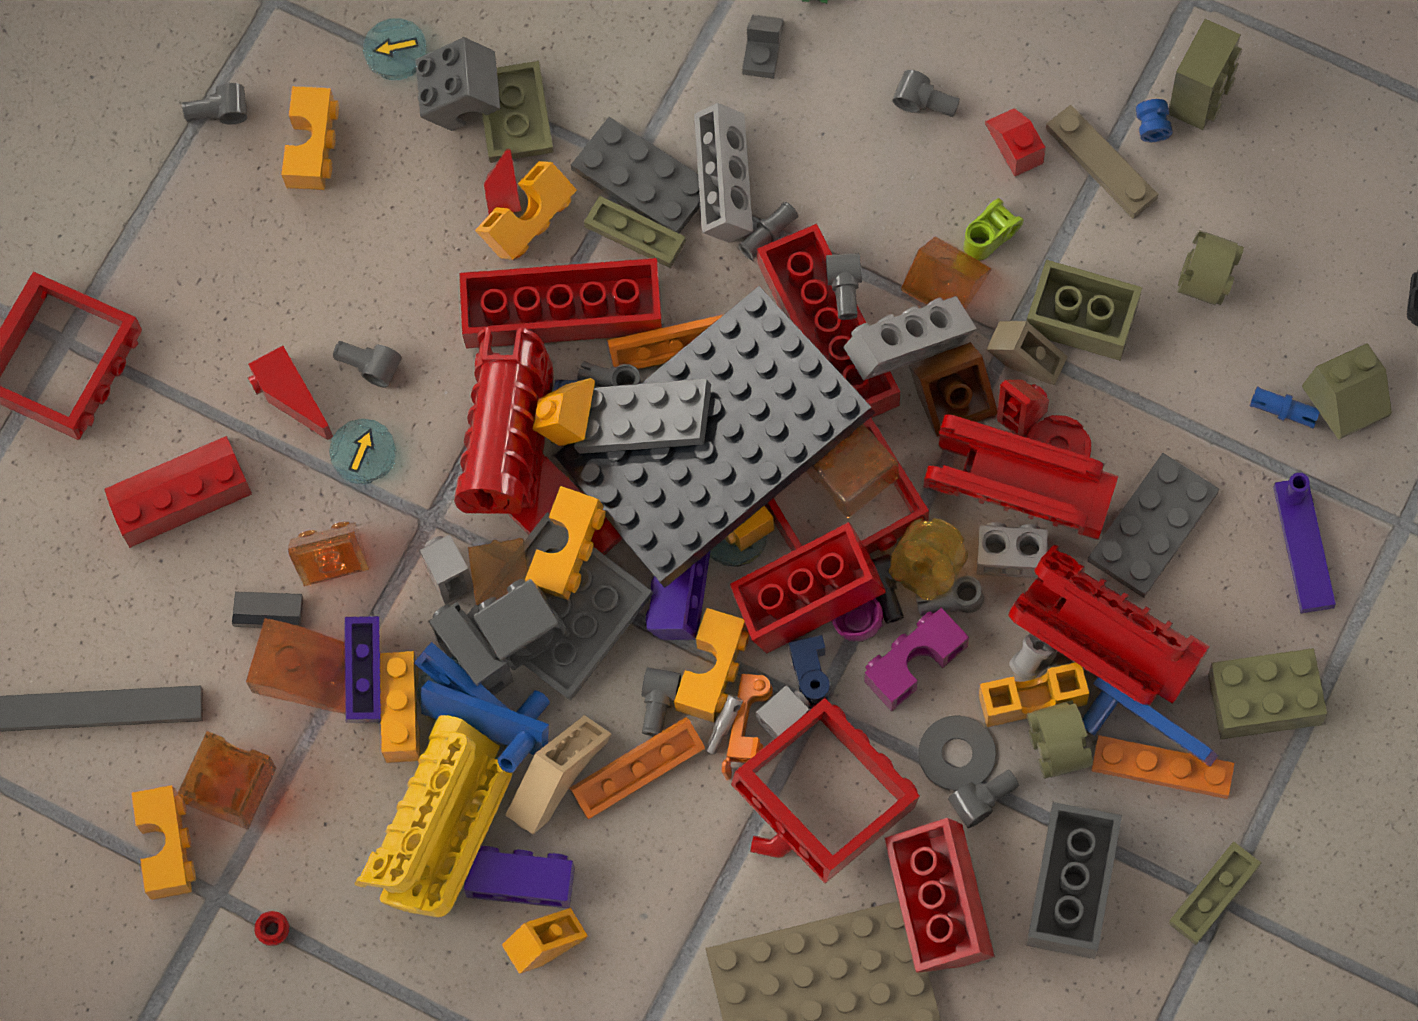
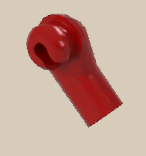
M778 834L772 839L754 835L750 848L751 853L774 858H782L792 851V848Z

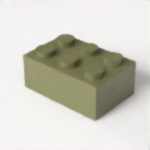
M1204 19L1176 71L1169 106L1170 116L1201 130H1204L1208 120L1215 121L1222 106L1220 104L1224 94L1228 96L1236 79L1234 75L1239 66L1237 61L1242 52V48L1238 47L1241 34L1208 19Z
M1046 259L1027 316V322L1048 340L1121 361L1140 302L1142 287Z
M1314 648L1211 663L1208 678L1220 740L1323 724L1327 716V710Z

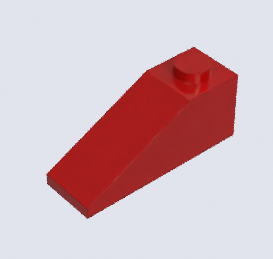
M283 345L248 363L252 375L247 378L256 395L263 393L268 403L328 440L333 437L327 421Z
M1004 380L1000 384L997 421L1012 433L1026 437L1030 428L1035 423H1038L1048 412L1049 399L1046 392L1038 385H1030L1024 380Z

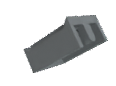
M458 602L451 606L449 604L444 605L433 614V618L429 623L436 641L446 655L466 671L476 686L481 684L490 693L495 695L514 682L508 662L499 661L498 656L465 612L461 610Z

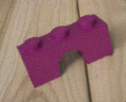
M942 608L934 614L931 611L925 614L917 622V629L910 635L906 633L900 635L891 644V651L883 657L880 654L877 655L865 667L867 671L864 673V682L891 712L917 691L918 680L907 668L908 663L913 658L929 656L944 668L968 647V635Z

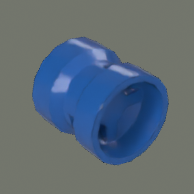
M1150 99L1136 106L1137 119L1141 121L1139 133L1142 141L1159 142L1168 139L1172 135V125L1166 118L1169 115L1166 100Z

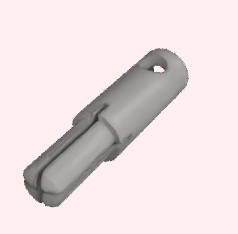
M729 694L713 727L714 731L705 747L707 752L716 754L741 707L742 699Z

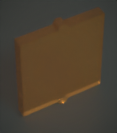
M523 538L502 542L494 539L490 544L468 547L476 606L492 597H496L498 600L509 593L507 588L512 583L526 578L528 567Z

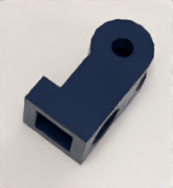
M819 635L789 642V651L799 691L806 697L810 705L813 706L817 705L824 698L828 699L830 681L827 675L822 672L818 658L824 656L826 651L823 636Z

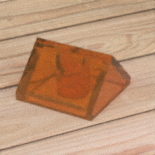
M935 236L918 250L903 282L901 291L926 305L937 298L946 300L957 296L966 310L991 272V268Z

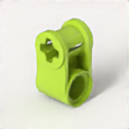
M1000 198L995 199L966 228L963 245L964 253L972 260H985L999 246L1017 233L1024 219L1020 216L1015 217L1003 206L1004 202ZM979 237L986 242L978 244L973 242L972 239Z

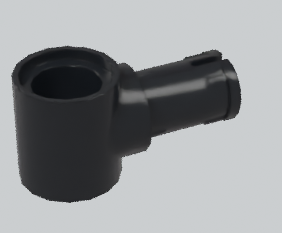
M886 554L872 559L886 590V593L876 597V600L880 602L885 623L891 624L903 619L904 614L895 589H897L896 583L899 582L897 571L890 554Z

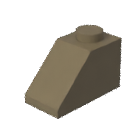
M999 321L986 349L1005 366L1050 385H1055L1068 357L1027 321Z

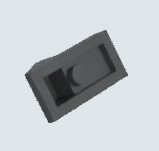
M752 15L747 26V44L742 75L774 79L784 25L783 18Z

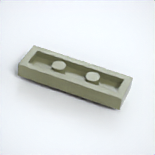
M600 195L584 221L585 228L645 257L657 258L658 263L670 269L686 243L685 236Z
M1233 841L1169 920L1168 924L1197 945L1260 867L1261 862Z

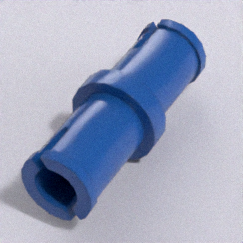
M1258 386L1250 403V407L1275 414L1279 420L1284 421L1286 418L1309 426L1312 429L1315 427V421H1317L1320 413L1313 406L1293 400V396L1286 394L1284 397L1261 389Z

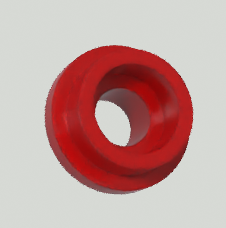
M277 911L263 913L258 917L254 926L257 939L267 946H276L284 942L290 930L286 917ZM271 924H277V933L273 935L267 934V927Z

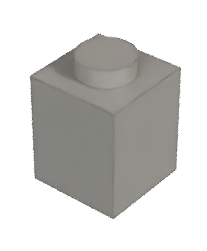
M786 685L756 712V719L763 729L775 739L810 710L808 708L810 703L800 691L795 690L792 692Z

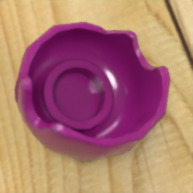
M874 598L833 619L832 623L836 631L843 638L849 641L863 642L874 637L880 630L883 622V611L880 602Z

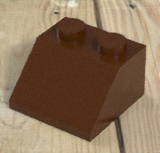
M971 342L909 365L918 397L936 437L940 436L939 432L944 415H954L974 422L997 415L998 410L983 357Z

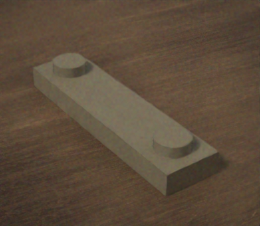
M1071 104L1046 124V130L1132 219L1157 200L1158 193Z

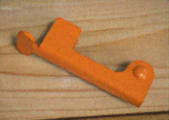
M741 674L737 697L742 699L743 702L732 723L726 760L722 763V773L726 780H730L732 776L731 762L746 763L764 747L760 743V738L745 737L751 705L758 701H766L773 694V687L769 679L763 675Z

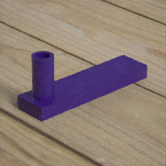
M1295 473L1288 481L1274 483L1273 489L1300 613L1333 609L1336 603L1310 490V481L1305 474Z

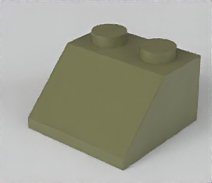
M1368 343L1316 366L1302 385V388L1338 440L1376 423L1392 413L1386 369Z

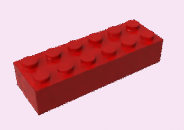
M816 223L757 248L758 266L778 307L872 407L875 414L871 418L900 406V390L891 372L888 371L863 380L843 348L851 339V332L856 327L866 323L858 305L857 318L851 320L838 319L835 291L832 290V285H828L826 255H832L818 224Z
M657 258L459 273L462 336L466 349L478 348L477 335L485 327H488L493 335L491 347L514 345L516 331L521 327L536 333L543 343L617 338L662 328Z

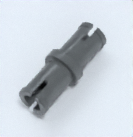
M783 202L771 216L760 220L757 223V229L743 242L738 244L742 254L752 260L757 255V248L780 238L779 233L793 220L798 218V213L794 207L787 202Z

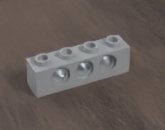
M716 103L694 114L702 233L730 243L753 232L745 115L742 112Z
M957 296L946 300L937 298L927 304L926 307L919 309L918 306H914L903 312L900 316L894 317L893 314H890L879 320L876 324L869 325L864 323L856 327L851 332V339L843 348L863 380L961 346L977 328Z

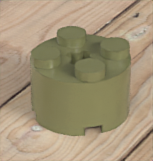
M1198 230L1192 242L1196 244L1195 249L1192 248L1191 252L1187 254L1178 281L1179 288L1177 292L1212 305H1221L1225 295L1228 296L1233 285L1234 276H1231L1234 266L1238 265L1244 247L1238 245L1237 242Z
M1073 700L1027 714L1031 729L1028 730L1029 738L1033 749H1038L1041 759H1038L1044 779L1054 778L1093 766L1091 748H1083L1086 747L1085 737H1087V733L1076 704H1073Z

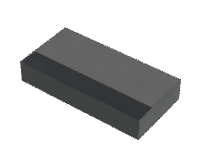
M235 591L232 625L233 627L300 630L303 596L302 594Z

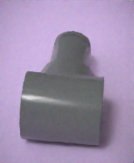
M905 70L892 101L899 109L915 113L920 109L925 110L927 107L954 117L960 98L935 90L934 86L930 84V79L923 73L915 70Z
M238 83L222 84L216 88L215 94H210L209 98L182 102L184 119L186 122L213 117L215 120L219 119L221 123L229 125L246 121L247 109L244 86Z
M860 254L826 255L828 285H832V290L835 291L838 319L857 318L856 289L859 287L858 283H862Z
M340 340L333 351V358L335 360L358 368V371L361 372V376L365 380L382 388L389 386L402 359V356L395 350L379 344L375 345L374 349L369 347L362 349Z
M583 361L577 375V380L592 378L595 380V386L598 387L621 386L627 382H633L634 384L642 383L637 368L629 364L609 369Z
M971 576L957 578L953 584L945 586V590L915 596L920 617L930 611L935 613L940 608L944 611L950 610L954 612L960 610L965 613H973L982 606L984 601V594L979 581ZM965 588H972L977 591L976 596L970 601H963L959 598L960 592Z
M650 667L646 668L642 685V697H645L644 703L647 705L642 734L654 737L663 731L667 708H671L672 702L674 703L681 683V673Z
M1006 770L986 784L979 783L975 786L973 782L962 786L948 798V801L966 827L971 828L985 820L993 812L991 808L995 806V802L1017 789L1019 783L1010 770Z

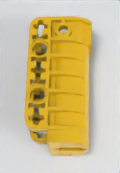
M447 715L438 717L429 736L430 742L424 754H421L418 759L419 765L417 770L407 783L408 789L404 798L396 806L397 813L392 823L385 830L386 836L381 847L377 848L376 852H371L361 876L357 877L355 885L358 887L373 886L384 888L380 895V901L383 904L401 911L432 917H443L454 906L512 778V772L509 773L502 770L498 765V759H495L500 748L498 744L464 720Z

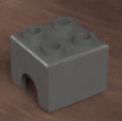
M462 37L415 59L420 117L453 131L466 125V121L458 118L460 114L480 112L489 115L500 110L494 50Z
M531 579L515 581L507 588L509 593L498 600L496 597L487 599L478 606L479 612L474 614V619L498 658L503 662H508L512 670H516L570 634L545 592Z

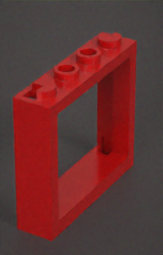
M33 271L0 328V377L48 294L120 326L69 417L0 386V405L76 440H80L87 427H92L95 418L94 414L99 405L104 404L108 399L111 390L110 385L114 378L122 374L126 366V357L131 348L134 349L139 344L137 339L142 332V328L136 317Z
M869 418L807 471L865 439L867 440L911 511V514L861 541L868 554H871L878 549L880 552L888 550L897 543L898 538L907 533L911 536L922 531L926 527V523L929 522V510L873 419ZM773 498L765 507L773 516L776 527L792 552L802 547V544Z
M826 698L737 769L731 783L734 789L825 884L915 808L920 797L912 781L905 777L902 778L894 769L891 760L885 754H879L871 746L867 735L862 730L855 729L846 720V715L842 709L835 704L832 705ZM819 721L898 800L834 855L827 850L755 774Z

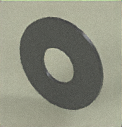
M948 716L939 719L928 727L921 738L918 755L923 772L934 784L943 789L956 791L970 782H973L976 786L989 776L994 767L996 748L991 734L981 723L966 716ZM961 739L970 745L972 758L967 765L952 767L944 761L942 749L948 741Z

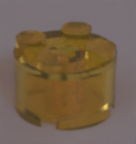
M933 518L932 521L915 520L908 526L892 552L889 573L894 580L899 581L905 588L918 594L922 599L933 600L936 596L946 593L952 587L967 562L968 550H965L963 544L965 539L957 528L944 520Z

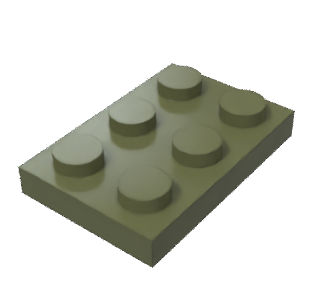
M539 61L497 67L500 110L489 115L482 113L490 163L498 162L503 152L510 148L512 159L554 153Z

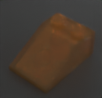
M339 522L333 524L330 527L331 529L320 532L316 530L304 531L297 538L290 539L288 546L289 556L303 586L369 570L361 534L356 522L351 524L349 522Z
M265 618L246 683L254 694L345 714L344 642L298 625Z

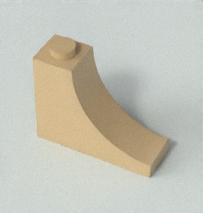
M582 716L535 753L506 816L516 822L520 828L529 831L531 834L536 833L550 821L557 806L574 780L589 761L608 743L612 734L587 716Z

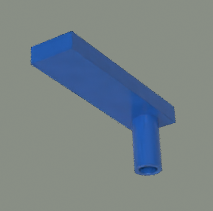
M432 642L414 662L440 685L509 709L481 684L476 686L466 671ZM535 690L516 712L537 719L550 704L549 699L542 692Z
M1099 677L1093 683L1101 692L1082 717L1086 731L1093 736L1097 734L1119 703L1209 767L1218 757L1212 749L1150 706L1133 700Z
M429 680L421 687V714L434 719H438L441 715L460 718L489 739L508 745L497 760L500 768L506 772H514L528 754L535 755L536 752L548 744L549 724Z

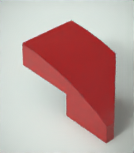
M511 148L503 152L501 158L484 181L489 214L496 207L510 209L513 213L521 211Z

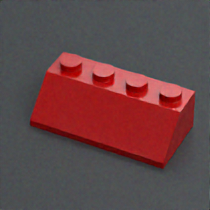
M227 436L104 489L116 523L129 548L252 495Z
M850 522L730 583L752 641L766 654L886 593L875 564Z
M944 818L885 837L915 971L921 973L958 968L994 958V951L963 824L950 818Z

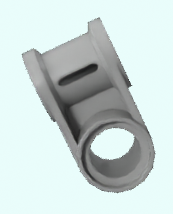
M1029 633L1023 640V648L1012 657L1009 663L1016 675L1032 680L1046 668L1053 666L1062 656V653Z

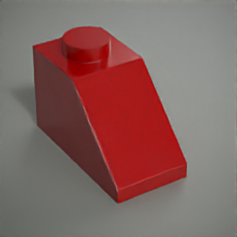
M1015 108L985 121V125L1014 176L1044 164L1046 147L1031 120Z

